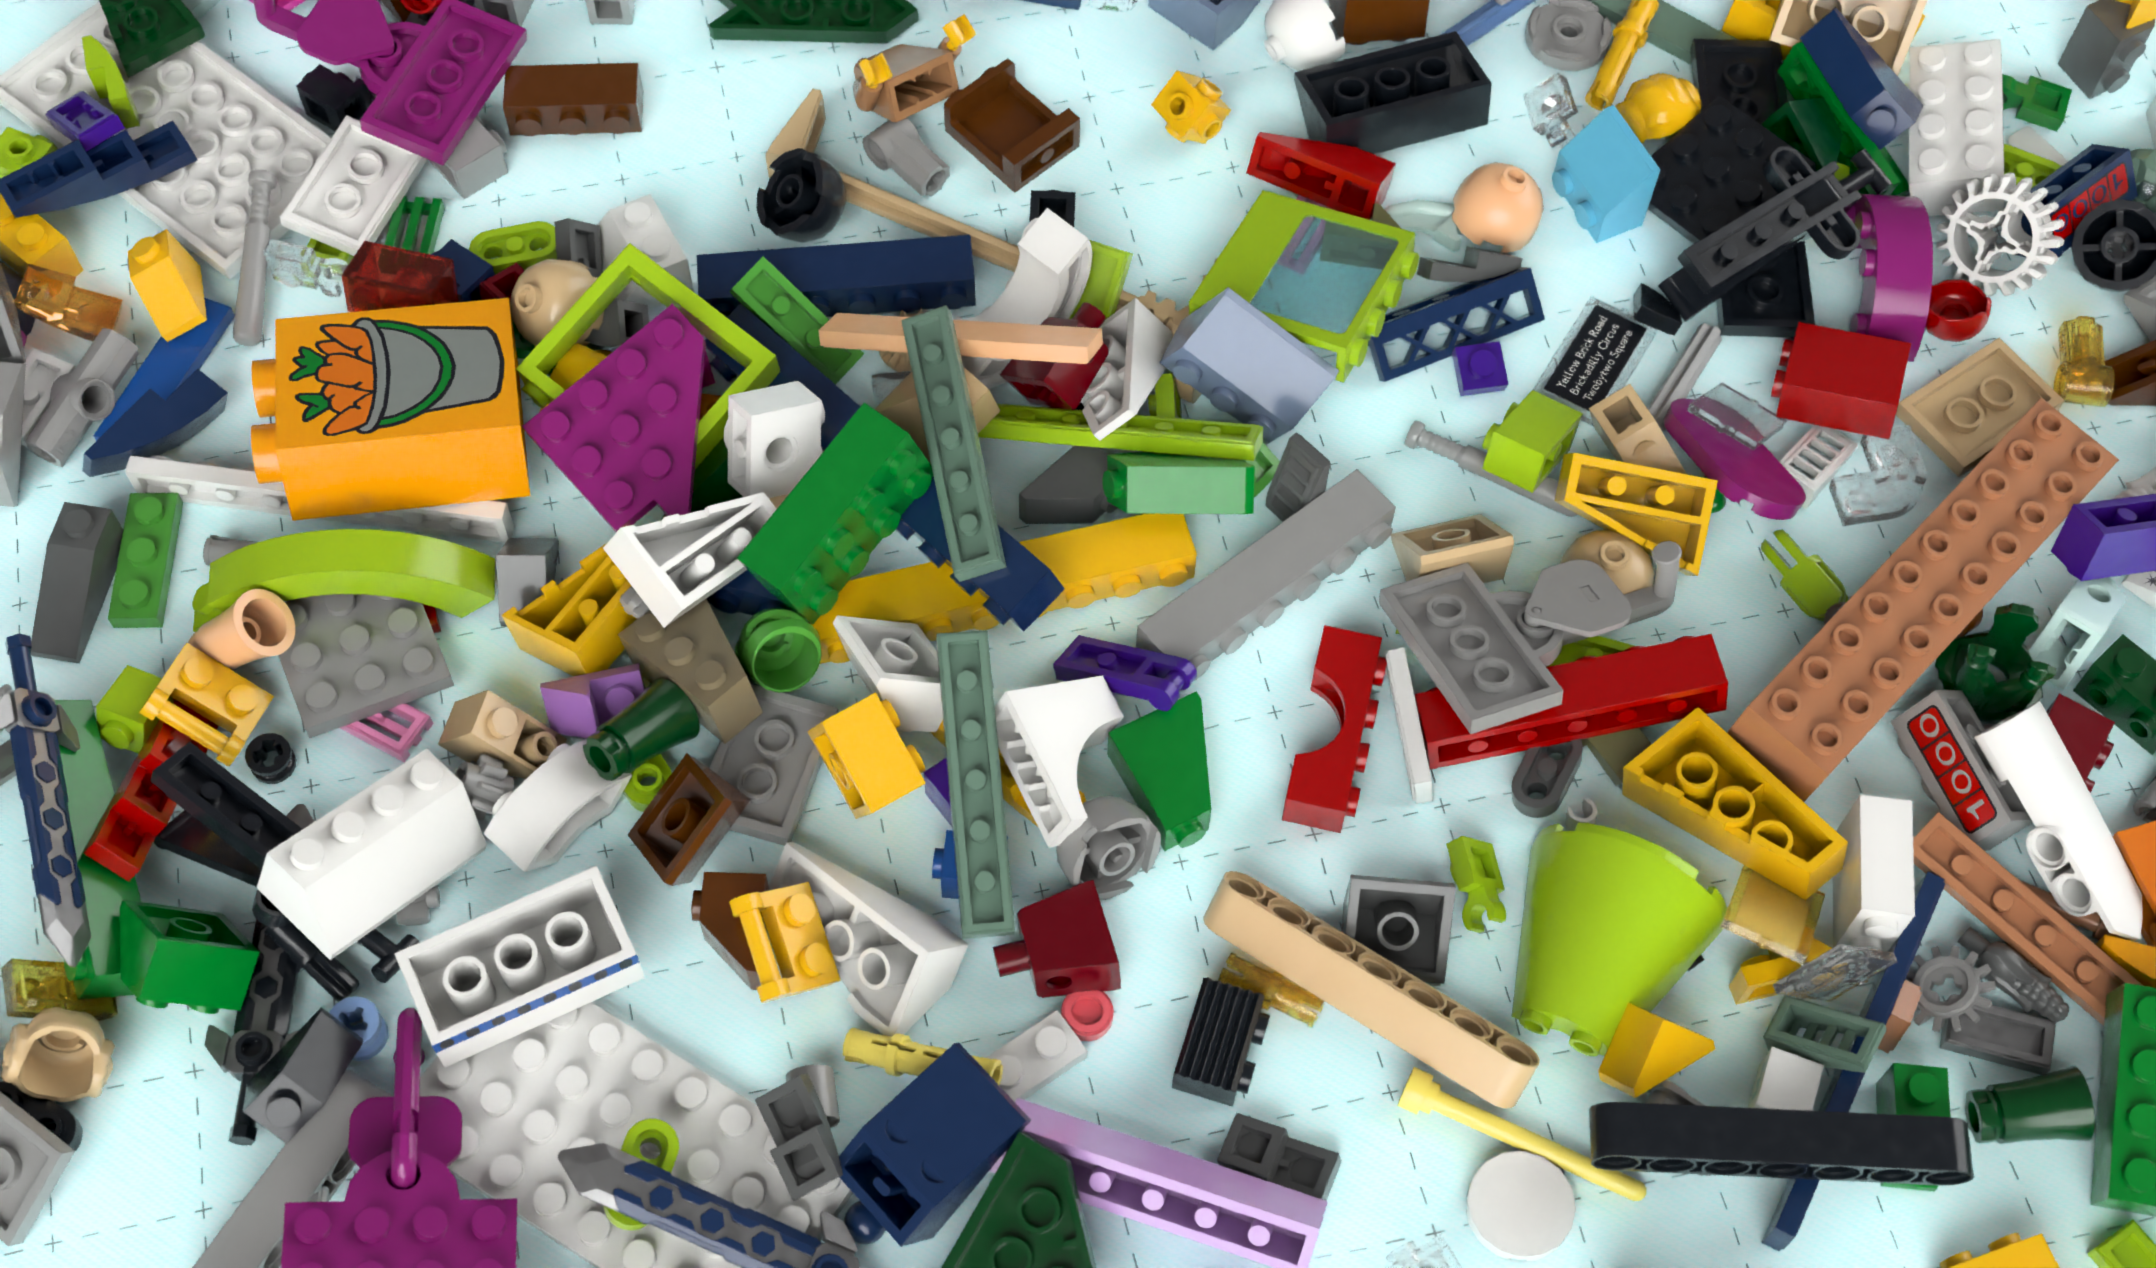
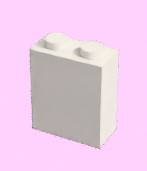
M1860 794L1836 830L1848 841L1843 869L1833 877V948L1838 945L1887 953L1915 916L1912 800Z

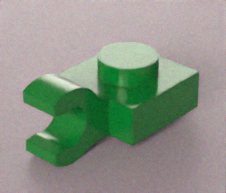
M2003 74V110L2017 108L2015 118L2057 132L2064 122L2072 89L2031 75L2024 84L2009 75Z

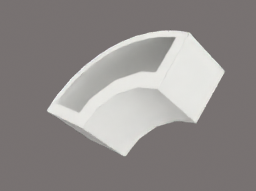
M587 739L571 746L563 743L556 747L544 764L528 776L515 791H509L502 795L493 806L492 814L494 817L486 828L484 835L524 872L557 863L571 843L585 829L597 820L612 813L632 777L631 773H623L613 781H607L600 777L597 771L587 762L584 755L583 745L587 743Z

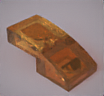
M28 264L14 303L18 309L48 325L93 342L102 328L115 331L122 310L123 300L75 287V276Z

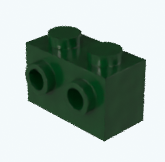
M2122 634L2091 665L2072 691L2104 717L2114 721L2115 726L2153 755L2156 752V660Z

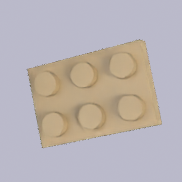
M1997 338L1900 401L1896 416L1957 477H1960L1978 465L2040 398H2043L2058 411L2065 400L2003 340Z

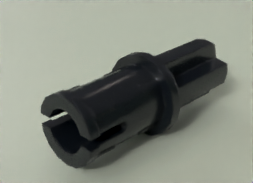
M292 922L282 927H268L265 930L264 934L297 964L295 970L298 973L305 970L336 1001L348 998L358 988L359 980L336 957L329 960Z

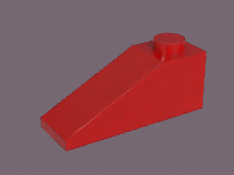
M1259 132L1256 136L1246 174L1337 211L1371 220L1375 202L1382 205L1385 201L1397 163L1353 146Z

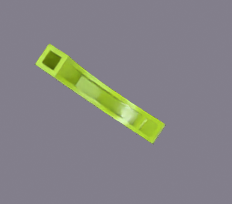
M335 529L275 537L247 545L210 563L209 582L196 590L192 602V607L195 610L193 632H197L204 623L228 609L242 594L253 589L268 590L279 596L283 601L334 594L386 596L422 603L463 618L495 600V558L453 542L397 531Z

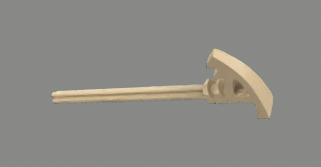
M839 171L846 189V202L929 237L970 235L972 255L1015 272L1020 254L1018 246ZM1122 290L1116 312L1134 298H1137L1172 331L1173 336L1181 320L1189 315V305L1177 311L1175 310L1176 301L1166 298L1158 303L1156 302L1157 294L1148 290L1144 296H1136ZM1175 377L1180 398L1194 404L1202 394Z

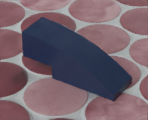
M199 369L166 400L152 389H149L84 453L82 472L89 477L126 469L130 455L150 458L154 455L160 456L178 447L206 428L225 411L228 392Z

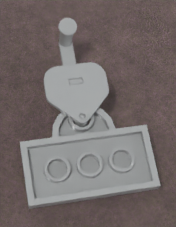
M1664 541L1656 545L1652 551V558L1657 563L1654 585L1623 595L1602 567L1588 560H1570L1545 568L1541 571L1532 593L1511 590L1490 593L1469 563H1464L1380 589L1379 605L1468 732L1473 734L1562 705L1564 690L1546 666L1554 662L1564 645L1595 637L1657 616L1671 607L1675 597L1679 559L1682 556V549L1680 545L1672 541Z

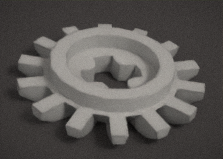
M1952 945L1949 956H1942L1939 946L1931 948L1933 955L1931 960L1925 961L1919 954L1916 955L1914 961L1919 968L1916 973L1909 970L1906 979L1920 986V991L1922 992L1916 1011L1921 1010V1012L1913 1020L1914 1023L1921 1026L1930 1020L1931 1017H1934L1932 1030L1940 1033L1945 1020L1948 1018L1951 1019L1953 1030L1955 1032L1961 1031L1959 1016L1962 1014L1975 1023L1979 1022L1980 1016L1972 1007L1991 1008L1992 1000L1981 997L1980 994L1996 990L1995 981L1981 982L1992 971L1988 963L1975 969L1974 965L1979 954L1971 951L1965 960L1959 959L1960 946ZM1946 978H1953L1955 986L1962 989L1960 994H1951L1947 1002L1940 1001L1938 992L1932 990L1934 985L1941 986L1945 983Z

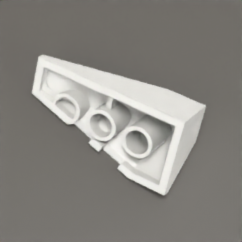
M793 841L786 842L770 882V889L774 890L809 882L839 977L850 992L846 1000L856 1014L881 1034L891 1037L895 1033L905 1034L951 988L969 944L927 913Z

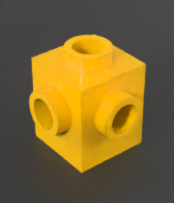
M1176 70L1151 103V106L1167 122L1165 129L1168 133L1183 143L1190 140L1206 144L1208 140L1219 133L1224 119L1231 112V109L1220 99L1223 95L1222 91L1213 82L1206 78H1200L1199 76Z

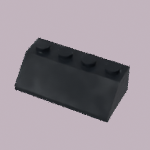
M1457 31L1294 72V81L1309 140L1353 146L1372 154H1377L1488 125L1492 82Z

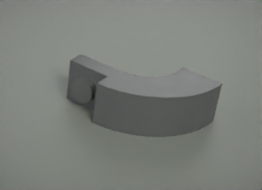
M570 218L555 221L557 259L582 263L589 268L587 270H589L593 277L598 278L603 273L600 226ZM614 299L604 311L603 322L599 330L592 329L590 335L584 341L594 345L617 349L649 323L648 305Z

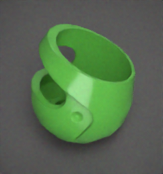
M781 607L763 609L752 615L744 624L735 645V654L747 677L752 682L770 691L778 693L789 692L801 688L809 682L818 670L821 660V640L815 627L807 623L795 611Z

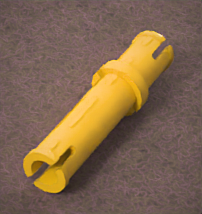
M1632 0L1625 17L1616 24L1613 30V42L1604 57L1593 84H1591L1585 96L1586 103L1592 108L1602 111L1603 106L1604 109L1612 106L1635 54L1647 41L1648 26L1659 8L1658 0Z

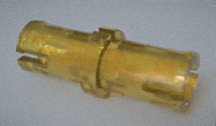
M1231 952L1225 962L1227 967L1244 976L1222 968L1218 978L1219 981L1224 984L1230 983L1234 987L1240 986L1242 989L1251 990L1254 993H1261L1265 996L1263 1009L1269 1011L1273 1007L1307 1024L1310 1028L1314 1027L1319 1018L1318 1013L1300 1004H1304L1321 1013L1325 1005L1324 1000L1286 980L1284 975L1274 971L1271 973Z

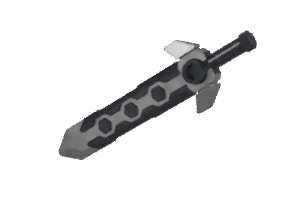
M297 804L286 815L302 829L315 822L304 804ZM257 919L252 944L260 953L241 1010L237 1011L234 1035H232L231 1039L227 1033L210 1024L207 1028L204 1044L224 1073L229 1071L232 1077L241 1081L234 1123L230 1128L228 1139L229 1142L236 1145H252L256 1140L258 1129L256 1128V1121L243 1112L247 1083L299 1031L289 1033L299 974L295 970L297 964L264 934L269 926H265Z

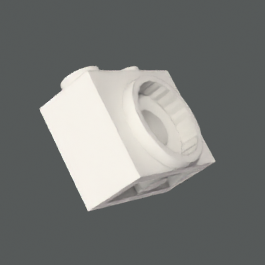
M799 381L729 395L728 420L724 428V442L728 449V483L743 497L762 492L768 498L788 495L823 453L821 448V425L825 421V410L822 400Z

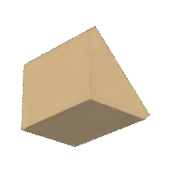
M1482 514L1391 534L1392 545L1406 581L1464 563H1469L1483 584L1504 579L1514 547L1513 535Z

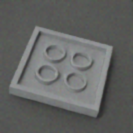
M365 594L320 595L285 602L294 617L295 637L289 649L278 656L309 739L454 686L451 674L422 603Z

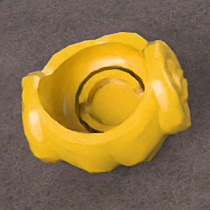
M1656 73L1650 75L1647 79H1640L1632 83L1624 101L1616 104L1615 107L1643 144L1647 139H1660L1681 130L1701 112L1702 103L1698 89L1689 80L1678 79L1666 73Z

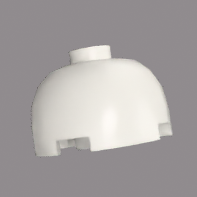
M1273 0L1265 14L1264 28L1267 39L1263 43L1268 55L1274 62L1282 61L1289 68L1301 71L1335 62L1346 52L1344 37L1336 39L1329 25L1336 18L1324 0Z

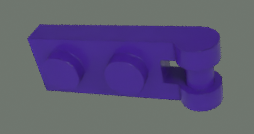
M1078 635L1053 663L1057 680L1071 681L1103 675L1111 692L1148 700L1152 706L1161 711H1169L1180 698L1179 691L1188 689L1197 678L1195 666L1185 658Z

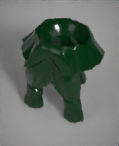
M2016 603L1997 607L1994 614V623L1989 630L1955 638L1936 659L1935 668L1938 670V679L1943 684V689L1962 690L1979 720L1983 723L1997 724L2040 701L2043 698L2042 686L2056 674L2057 668L2043 662L2033 661L2027 646L2024 644L2026 637L2039 627V618L2034 613V608ZM1991 664L2002 671L2007 680L1996 683L1994 675L1988 670V665Z

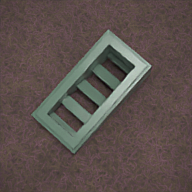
M1784 995L1763 1038L1768 1051L1771 1047H1775L1820 1063L1824 1067L1866 1073L1887 1029L1884 1023ZM1800 1028H1806L1802 1037L1796 1036ZM1819 1030L1825 1031L1820 1042L1814 1041ZM1837 1033L1844 1034L1838 1048L1832 1047L1831 1045ZM1856 1036L1865 1037L1857 1054L1849 1052Z

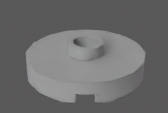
M1549 0L1548 4L1542 5L1540 8L1539 4L1532 10L1525 29L1526 45L1532 55L1544 65L1561 71H1581L1594 67L1604 59L1612 39L1611 22L1607 16L1604 19L1598 13L1599 7L1587 0Z

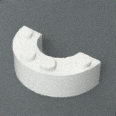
M1046 208L1039 218H1034L1025 227L1022 239L1017 243L1020 252L1017 268L1008 279L1000 297L992 305L983 309L976 317L963 319L957 316L954 320L1041 325L1049 317L1069 319L1083 294L1091 270L1092 247L1089 238ZM961 356L963 367L988 389L1007 382L999 374L1011 359Z

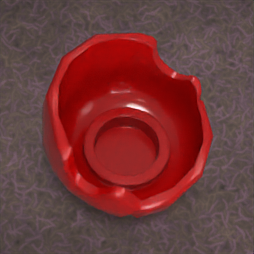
M1947 279L1932 285L1925 329L1928 333L1943 341L1959 343L1972 339L1982 331L1988 322L1991 312V298L1987 297L1981 288L1966 280Z

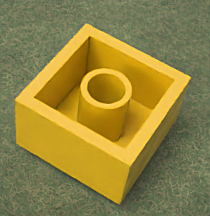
M876 692L807 731L855 819L876 812L926 783L921 773L926 771L921 756L912 744L905 746L896 728L901 726L895 709L887 699L880 701Z

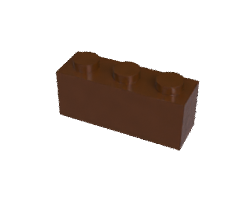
M638 63L510 66L505 73L503 110L510 136L642 132L644 90Z

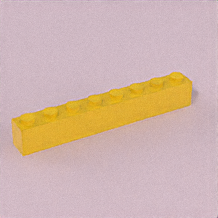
M1140 514L1019 542L1045 564L1065 588L1039 617L1048 611L1061 608H1083L1096 600L1113 596L1119 598L1131 597L1141 590L1161 585L1164 587H1175L1195 576L1197 553L1184 514ZM928 562L849 580L838 593V599L833 608L828 613L821 615L812 626L815 627L820 635V664L850 661L833 625L837 615L918 624L929 641H936V635L939 633H954L974 628L976 630H988L996 627L999 622L982 606L987 600L984 596L976 591L970 597L950 578V575L953 573V569L944 563L940 568H937L933 563Z

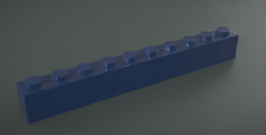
M740 303L727 318L777 357L780 373L768 387L799 381L822 400L825 410V421L821 425V448L824 452L860 408V405ZM705 339L707 350L714 356L710 361V366L728 383L734 377L737 379L746 368L710 340ZM933 476L926 493L919 499H914L902 514L896 531L907 541L912 535L916 536L922 542L918 550L937 568L946 563L953 569ZM998 525L1007 567L962 582L957 580L954 572L950 575V578L970 597L976 591L984 596L987 600L982 606L1000 624L1004 626L1011 620L1024 632L1065 588L1045 564Z

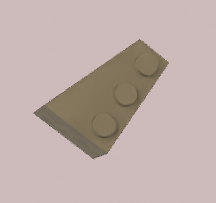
M707 599L665 628L649 610L643 617L635 620L618 634L632 664H640L642 677L650 683L655 679L664 678L679 686L693 703L698 714L699 723L724 744L763 713L748 677Z

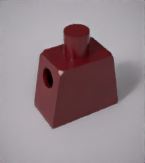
M1084 302L1072 319L1049 317L1041 325L1100 328L1105 322L1106 317L1098 308ZM1103 343L1087 364L1011 359L999 375L1031 404L1075 410L1108 356L1109 350Z
M1094 880L1083 882L1021 908L1016 913L1020 940L992 947L999 977L1029 970L1036 995L1042 998L1065 996L1073 992L1097 990L1105 992L1121 989L1119 960Z

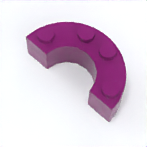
M1860 194L1862 197L1846 213L1860 232L1861 239L1856 248L1862 249L1859 257V274L1864 276L1858 313H1854L1852 316L1850 332L1911 343L1908 362H1914L1925 331L1932 290L1933 242L1929 216L1923 202L1918 197Z

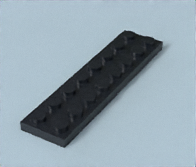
M1693 40L1690 49L1693 83L1701 97V111L1718 96H1721L1756 122L1762 124L1787 102L1785 81L1777 73L1783 63L1780 43L1761 40ZM1800 241L1716 301L1721 336L1794 338L1798 322L1815 325L1805 241Z

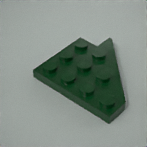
M718 0L729 11L708 24L710 37L714 40L887 44L918 22L919 19L918 9L907 0Z
M1019 1132L941 1268H1097L1071 1161L1027 1133Z

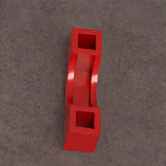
M1324 625L1310 690L1323 698L1332 707L1339 721L1340 732L1329 744L1318 750L1295 754L1282 821L1341 834L1345 816L1355 818L1361 788L1351 786L1354 771L1364 773L1370 744L1361 742L1363 728L1373 730L1379 700L1370 699L1372 685L1382 687L1387 666L1386 657L1379 656L1382 637Z

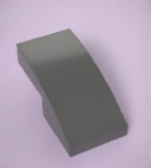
M1466 246L1463 264L1420 257L1417 275L1428 280L1443 282L1478 281L1494 278L1521 268L1523 258L1509 253Z
M808 1073L798 1075L755 1099L777 1146L770 1150V1153L793 1201L806 1196L843 1175L828 1120Z
M1236 1113L1217 1158V1163L1220 1166L1327 1201L1342 1160L1337 1152L1289 1137L1286 1128Z

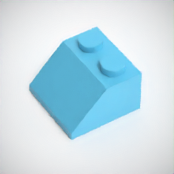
M1612 105L1606 107L1559 151L1552 174V183L1557 194L1564 197L1574 210L1580 227L1587 229L1594 241L1599 243L1643 225L1661 169L1616 107Z

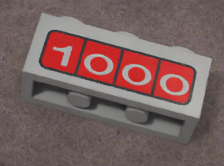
M1935 690L1890 721L1898 735L1897 742L1901 751L1913 761L1922 778L1921 785L1925 794L1937 804L1946 819L1984 851L1993 849L2033 823L2009 780L1999 781L1974 737L1985 729L1962 690Z

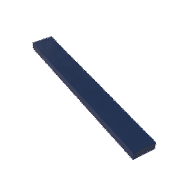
M1927 872L1915 887V916L1887 953L1890 954L1884 957L1859 1014L1860 1017L1884 1023L1886 1026L1945 887V879ZM1856 1036L1849 1052L1857 1054L1865 1037ZM1836 1069L1818 1111L1849 1112L1865 1073ZM1788 1180L1761 1243L1777 1251L1784 1250L1799 1231L1820 1180Z

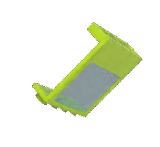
M1262 190L1189 300V315L1229 287L1300 342L1336 352V369L1339 372L1335 380L1344 383L1353 367H1360L1362 365L1370 338L1372 336H1379L1384 325L1387 309L1389 307L1395 308L1398 304L1403 282L1405 279L1411 280L1415 275L1419 262V254L1414 252L1415 233Z

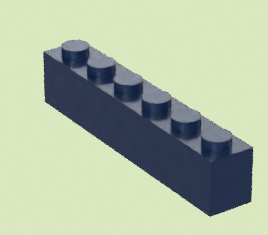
M970 235L696 255L698 296L726 317L740 305V302L729 291L762 256L826 317H833L836 313L870 315L874 313L901 312V310L905 313H912L920 309H936L947 305L949 310L976 306L975 275Z

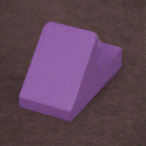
M637 663L540 683V689L550 728L559 734L587 739L596 732L598 726L618 714L645 690L640 664Z

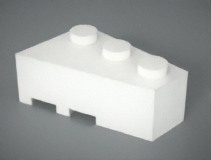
M762 492L710 505L704 510L679 516L678 513L666 516L661 521L637 527L635 524L622 527L603 549L665 628L747 570L737 557L776 511V507L766 494Z

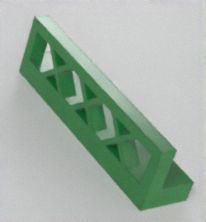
M1802 41L1794 44L1777 73L1785 81V86L1795 100L1824 97L1843 134L1837 162L1850 167V175L1857 171V168L1850 159L1861 150L1866 149L1893 184L1880 195L1906 196L1909 192V182L1887 149L1884 147L1879 150L1876 144L1850 118ZM1869 184L1858 190L1860 194L1877 195Z

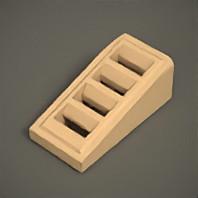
M812 89L768 148L765 157L769 179L775 171L769 168L770 165L783 153L796 148L815 153L826 121L824 99L821 90Z

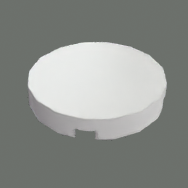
M1526 1151L1500 1153L1484 1162L1469 1183L1466 1198L1468 1225L1478 1241L1496 1256L1509 1260L1512 1258L1517 1260L1526 1259V1261L1540 1260L1555 1252L1572 1230L1576 1213L1573 1188L1563 1172L1543 1156Z

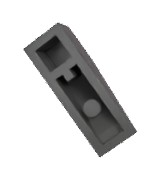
M64 502L47 543L31 638L32 656L80 664L116 573L123 528L112 509Z

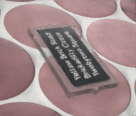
M1591 296L1532 390L1583 413L1581 421L1594 426L1589 408L1626 385L1658 330L1634 320L1633 315L1629 314L1628 309L1622 308L1620 310Z

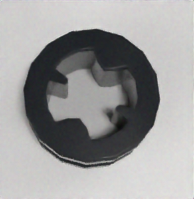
M265 733L257 736L249 743L245 751V760L252 774L257 780L265 784H277L285 781L296 768L297 759L295 753L290 747L289 742L279 734ZM276 751L278 756L274 758V765L265 766L263 762L267 760L268 752Z

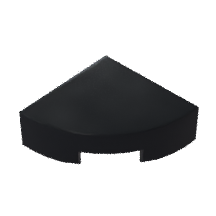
M1640 283L1633 295L1634 320L1675 336L1682 325L1680 314L1663 295L1651 287Z

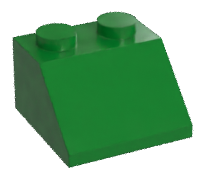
M122 900L119 909L120 979L135 995L139 1003L153 1008H167L169 1003L183 1004L195 1011L206 1014H216L219 1012V1009L241 1010L260 951L223 913Z

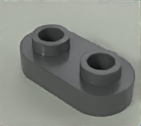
M1581 739L1541 748L1540 746L1529 748L1513 777L1511 785L1512 802L1520 813L1532 818H1543L1553 814L1560 807L1582 762L1583 745ZM1553 753H1560L1565 757L1561 760H1554L1549 756ZM1539 792L1544 794L1545 797L1542 799H1532L1529 795Z

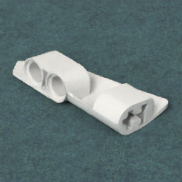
M2038 701L2027 709L1998 722L1976 735L1974 738L2000 782L2009 780L2036 827L2027 835L2026 849L2057 904L2068 914L2077 917L2097 912L2109 933L2133 941L2139 940L2141 938L2143 917L2142 893L2042 703Z

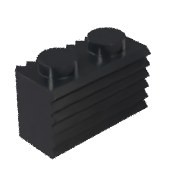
M1209 977L1203 978L1173 1074V1089L1231 1107L1234 1105L1237 1091L1248 1094L1256 1063L1247 1061L1252 1043L1262 1046L1270 1019L1269 1014L1261 1012L1265 997L1263 994L1244 990L1240 986L1234 987L1230 983L1224 984L1219 980L1214 981Z

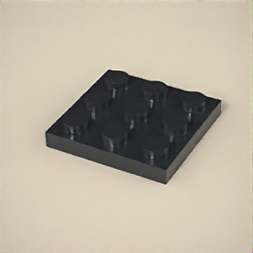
M1718 96L1651 155L1661 170L1648 210L1695 244L1776 196L1777 192L1763 174V163L1776 148L1781 146L1793 147L1730 102ZM1800 153L1812 170L1816 172L1815 163Z

